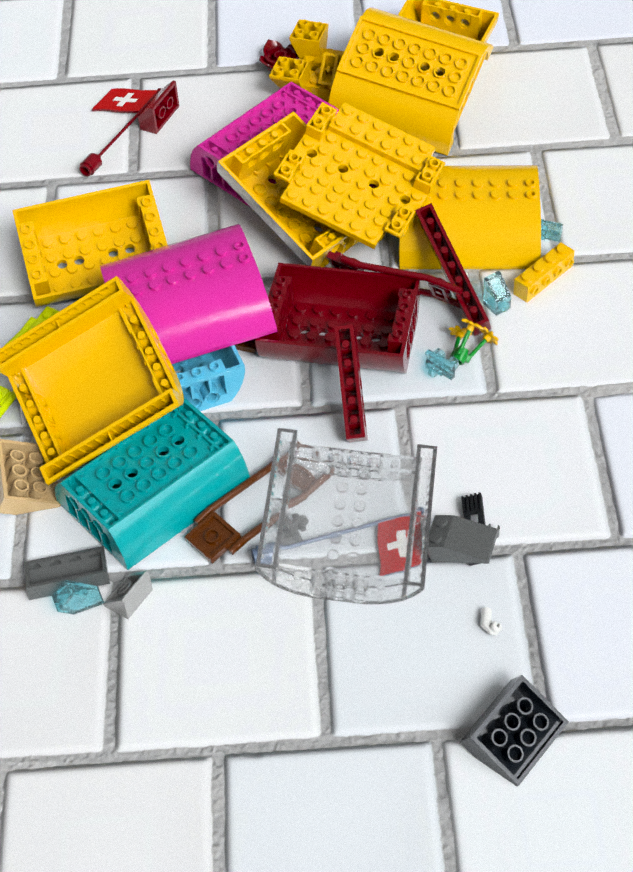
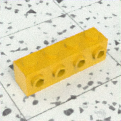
M560 242L514 279L513 294L526 303L529 302L573 266L575 250Z

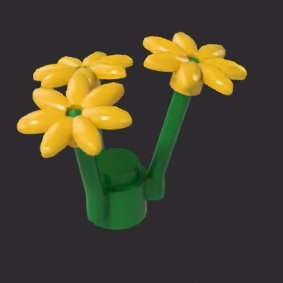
M467 319L461 320L468 324L466 328L461 329L458 325L455 328H449L451 331L450 335H456L455 345L450 355L451 360L459 365H464L465 362L469 363L471 358L485 343L489 342L491 344L493 342L495 345H498V338L493 335V331L489 332L486 327H482ZM474 328H477L483 333V340L468 355V349L464 346L469 336L472 335L471 332H473Z

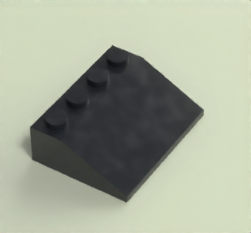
M520 675L510 680L462 738L460 743L476 759L515 786H519L569 721L523 675Z

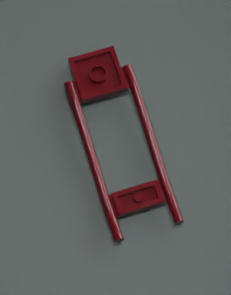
M329 251L326 256L332 268L357 271L369 270L426 281L430 290L420 288V295L433 297L460 308L457 300L452 298L451 292L461 295L463 288L446 282L444 279L428 274L360 262L338 251L335 253Z

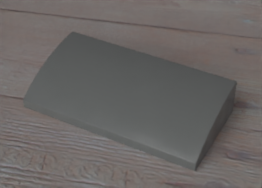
M104 546L24 562L25 584L29 600L110 584Z

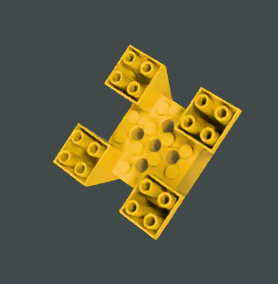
M305 19L298 20L289 40L300 59L279 56L269 75V78L280 89L293 82L322 100L329 102L334 78L330 86L318 84L323 53L339 54L341 60L344 51L327 49L329 27L327 23Z

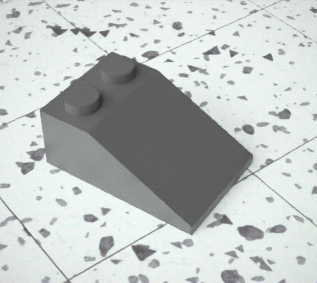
M435 515L424 547L432 562L489 564L499 530L455 515Z

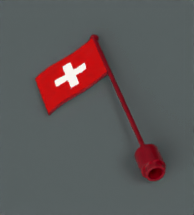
M161 88L157 90L111 89L91 109L92 111L137 114L99 154L90 153L81 162L79 170L84 176L93 175L102 165L101 156L136 120L139 114L154 99L155 95L159 93Z

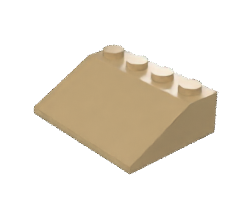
M0 439V513L19 515L61 506L55 496V487L58 484V480L47 485L40 471V467L46 464L38 444Z

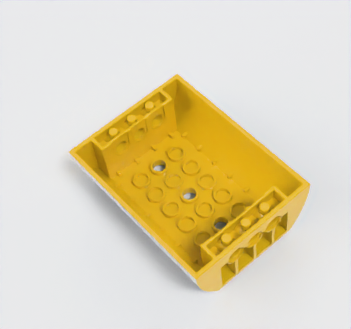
M292 112L219 160L217 171L306 265L325 267L329 264L326 258L329 251L334 253L338 251L343 254L359 241L280 202V197L290 183L273 176L288 151L290 149L294 150L305 134L307 125L295 112ZM307 154L311 158L316 157L314 154ZM338 169L341 173L347 172L344 169ZM274 179L277 183L272 184L268 180ZM314 227H321L323 231H316Z

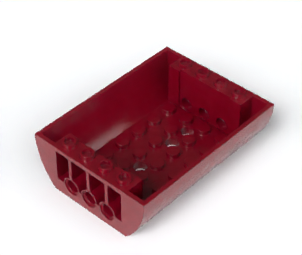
M278 262L268 296L278 332L255 339L256 349L260 357L338 366L334 326L353 324L356 328L357 337H362L357 340L360 368L407 373L418 321L420 280L385 273ZM302 331H309L306 334L301 333Z

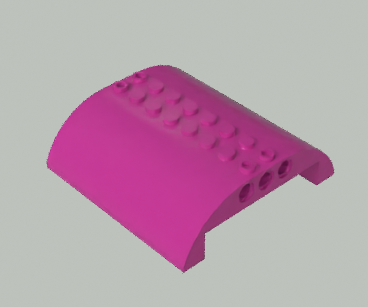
M239 224L100 265L105 283L118 276L136 298L154 327L171 364L278 332L260 272Z

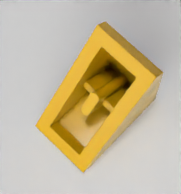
M323 53L318 84L330 86L340 63L339 54Z

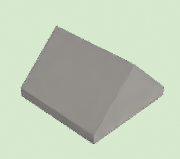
M142 571L128 574L103 605L129 619L153 590L149 573Z

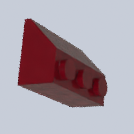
M173 80L162 88L143 112L139 114L140 130L157 134L179 108L176 81Z

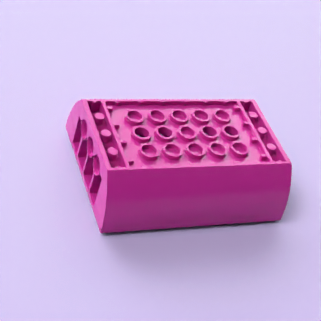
M290 82L197 145L191 153L190 169L249 206L218 173V161L292 112H295L307 124L322 102L337 109V112L339 110L295 83ZM274 179L268 180L272 184L277 183Z

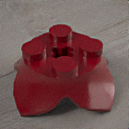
M270 39L264 45V56L259 57V61L270 72L279 56L299 59L292 44L284 48L278 41Z

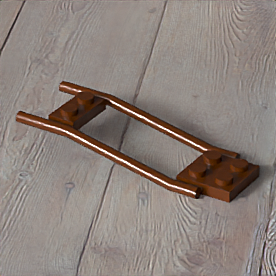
M295 440L268 465L204 509L193 519L197 526L184 538L212 564L227 550L231 555H234L248 541L272 525V522L281 516L280 510L284 508L286 513L291 511L311 496L336 472L330 467L315 480L310 473L288 457L301 446L300 442ZM272 470L301 493L243 536L214 512Z

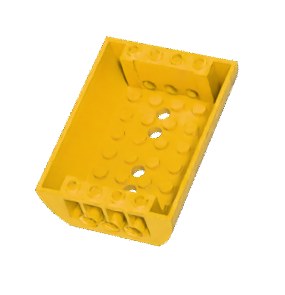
M150 180L12 210L36 307L83 297L105 283L100 265L167 245ZM127 248L135 249L132 253L126 252ZM115 251L118 255L111 257L109 253ZM78 259L84 260L80 265L75 263ZM61 263L67 264L65 268L61 269L58 267Z

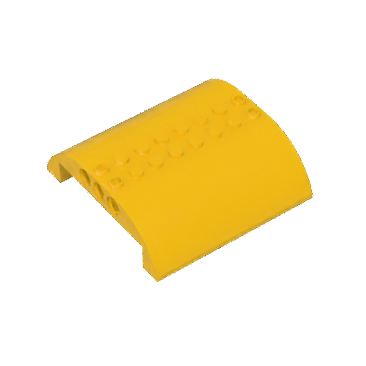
M537 165L443 167L433 190L423 206L432 203L464 269H528L541 258V206ZM405 199L400 200L404 204L409 203ZM416 216L405 236L400 238V269H441Z
M118 276L0 348V373L8 377L46 464L40 467V471L47 485L54 483L183 405L184 402L181 384L154 327L136 298Z

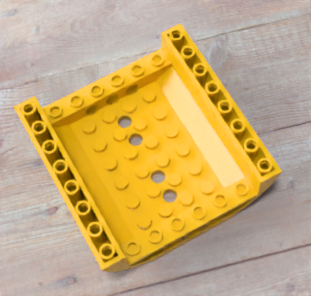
M369 7L360 16L336 69L328 103L338 108V110L343 103H346L436 147L435 152L448 156L454 142V130L484 60L488 61L493 45ZM377 51L383 52V55L376 56L375 53ZM392 56L399 58L397 61L390 60ZM422 66L429 67L427 71H423L420 68ZM441 70L444 71L445 74L442 76H438L436 72Z

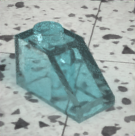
M500 271L484 278L483 304L496 316L511 308V294Z
M65 580L52 595L57 612L73 615L104 603L98 586Z

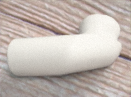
M486 607L482 608L481 627L490 635L499 634L502 626L500 623L497 624V621L491 620L492 610Z

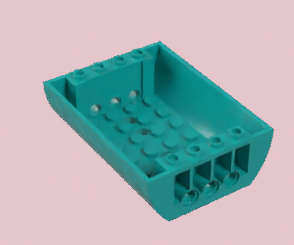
M184 398L183 405L106 450L59 482L55 487V496L59 504L129 570L194 523L193 519L204 509L248 479L250 475L235 441ZM176 441H179V442H181L182 444L176 445V444H174V443H175ZM160 452H168L166 455H159ZM131 473L137 474L135 477H128ZM115 484H121L119 488H112V486Z

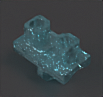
M541 219V240L545 241V239L560 242L563 224Z
M437 348L435 351L428 349L425 352V355H427L425 365L429 369V376L433 378L438 374L450 380L455 377V370L459 366L457 358L450 357L446 360L445 352L440 348Z

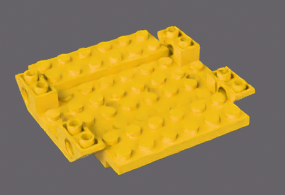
M322 102L307 123L304 136L294 150L290 149L273 176L290 183L280 197L281 203L375 249L386 232L398 238L405 236L417 216L415 210L424 205L442 172L445 162L432 156L436 147L359 109L343 103L337 112V109ZM311 153L314 154L316 157L311 158L307 154ZM338 169H344L347 172L341 173ZM375 184L377 188H371L369 185ZM405 199L409 203L404 204L400 200Z

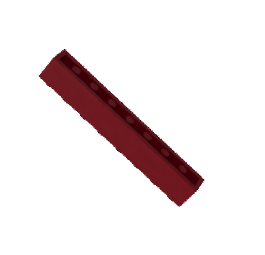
M432 203L415 210L417 219L447 281L463 288L461 295L456 293L454 295L465 318L490 330L489 319ZM474 328L472 333L475 337L481 334L482 332L479 329Z

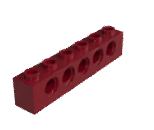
M353 324L334 326L346 440L349 443L367 441L368 435L356 328Z

